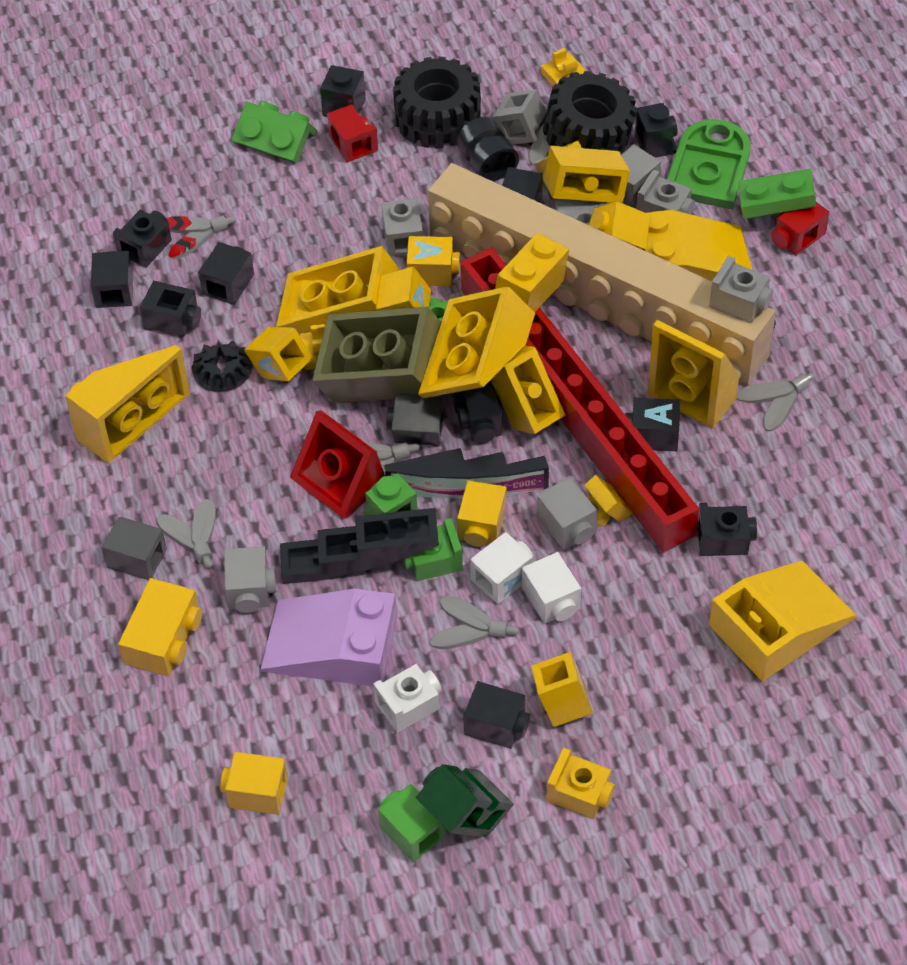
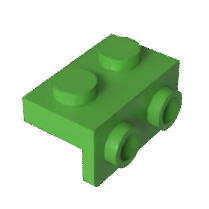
M260 100L258 105L246 101L232 141L297 163L308 135L315 136L317 133V129L309 123L310 118L296 111H290L289 115L278 112L279 107L266 101Z
M811 168L739 181L743 219L816 207Z

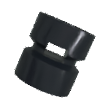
M479 117L470 121L459 132L456 139L457 147L464 157L470 161V165L476 174L495 182L505 177L508 167L517 168L519 155L509 140L505 138V135L494 119Z

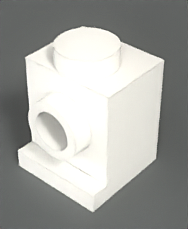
M417 664L385 682L379 680L373 683L375 703L397 733L440 709L439 693L442 692V688L437 677L431 670L423 673Z

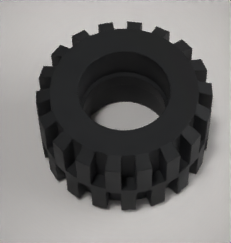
M438 56V59L427 57L421 62L416 60L410 63V68L404 67L400 71V76L395 78L393 87L395 123L399 127L401 135L403 137L408 135L409 141L414 144L420 140L421 147L429 148L430 143L436 144V149L444 148V143L448 142L451 147L457 145L456 139L462 128L470 121L481 117V91L478 76L475 72H471V67L467 64L460 65L459 60L454 58L446 60V57Z
M584 71L583 74L574 72L570 73L569 78L562 77L558 84H555L552 88L543 122V133L547 135V143L549 146L563 147L578 141L584 149L619 151L622 154L625 146L628 144L637 114L634 96L629 95L630 90L626 86L619 85V80L614 77L609 79L606 77V74L600 72L598 75L592 74V71Z

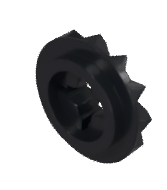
M218 339L216 345L211 347L204 344L202 352L194 354V361L191 366L194 379L200 386L211 391L223 392L239 387L249 378L252 371V362L244 351L246 347H238L234 340L229 344H223ZM219 356H222L226 362L224 373H221L220 368L217 366Z

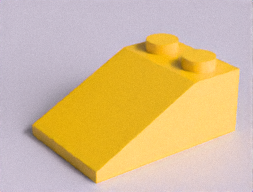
M675 210L647 213L651 216L647 246L644 251L710 281H713L728 255L735 258L736 264L752 269L741 226Z
M379 246L288 273L276 327L295 328L298 333H310V326L326 325L329 314L376 311L380 276L400 269L383 246Z
M509 286L449 299L418 394L422 398L484 387L526 345L535 312Z
M656 320L652 331L648 395L658 399H680L681 413L713 429L737 398L739 383L737 372L726 354Z
M174 345L94 371L84 380L73 385L65 395L76 439L108 464L190 395L182 349Z

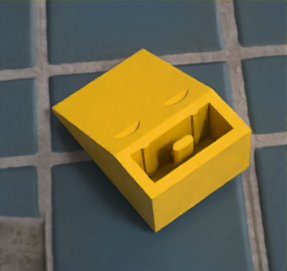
M801 560L746 577L713 598L709 626L750 670L764 682L853 621L857 615Z

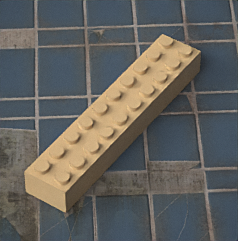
M451 163L428 190L430 237H453V248L464 253L467 258L493 247L507 265L538 232L570 249L564 281L551 294L556 296L564 305H575L589 312L598 321L607 320L621 327L626 334L640 336L651 342L653 324L656 320H659L726 354L739 376V383L745 386H749L769 357L776 310L769 307L765 311L759 310L753 322L750 323L709 307L712 281L456 164Z

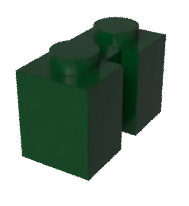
M445 764L436 767L425 777L423 781L424 787L415 797L449 833L483 837L489 835L514 805L480 770L464 768L462 771L458 766Z

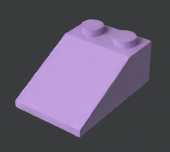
M348 589L278 600L261 671L373 686V683L379 680L384 682L397 621L395 594Z

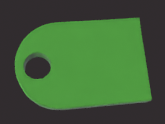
M703 120L691 125L682 134L668 180L692 188L691 199L695 200V202L734 210L740 190L739 181L743 180L750 156L751 145L749 137L739 126L724 120ZM713 133H723L727 138L716 140L710 135Z

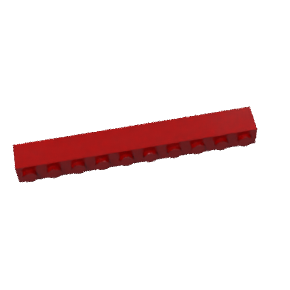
M493 247L460 262L461 291L465 296L495 289L497 275L504 269L506 264ZM539 307L535 312L525 346L535 347L565 413V416L560 418V420L627 504L663 553L697 535L700 508Z

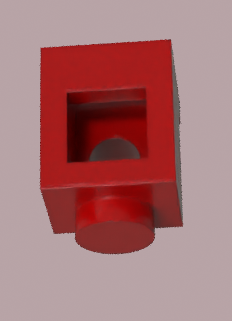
M353 104L327 113L329 136L346 163L378 151L377 128L374 124H369L366 116H360Z
M816 202V207L781 212L776 220L777 228L771 232L773 242L779 248H786L797 256L826 234L830 211Z

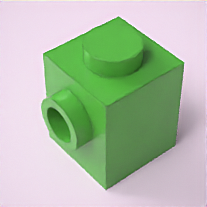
M409 784L400 792L394 791L382 801L380 808H378L380 828L414 862L446 837V829L415 798L419 791L412 784Z

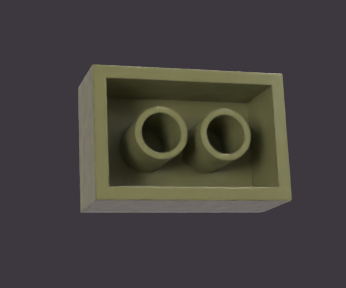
M429 307L329 314L312 381L333 402L340 403L393 400L396 394L419 395L418 393L441 321Z

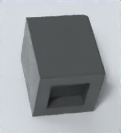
M119 517L106 538L102 551L108 568L149 580L153 577L167 551L162 529Z

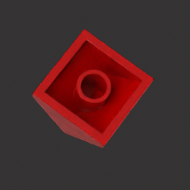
M320 410L316 411L290 478L345 519L350 517L366 501V492L382 477H385L376 450Z

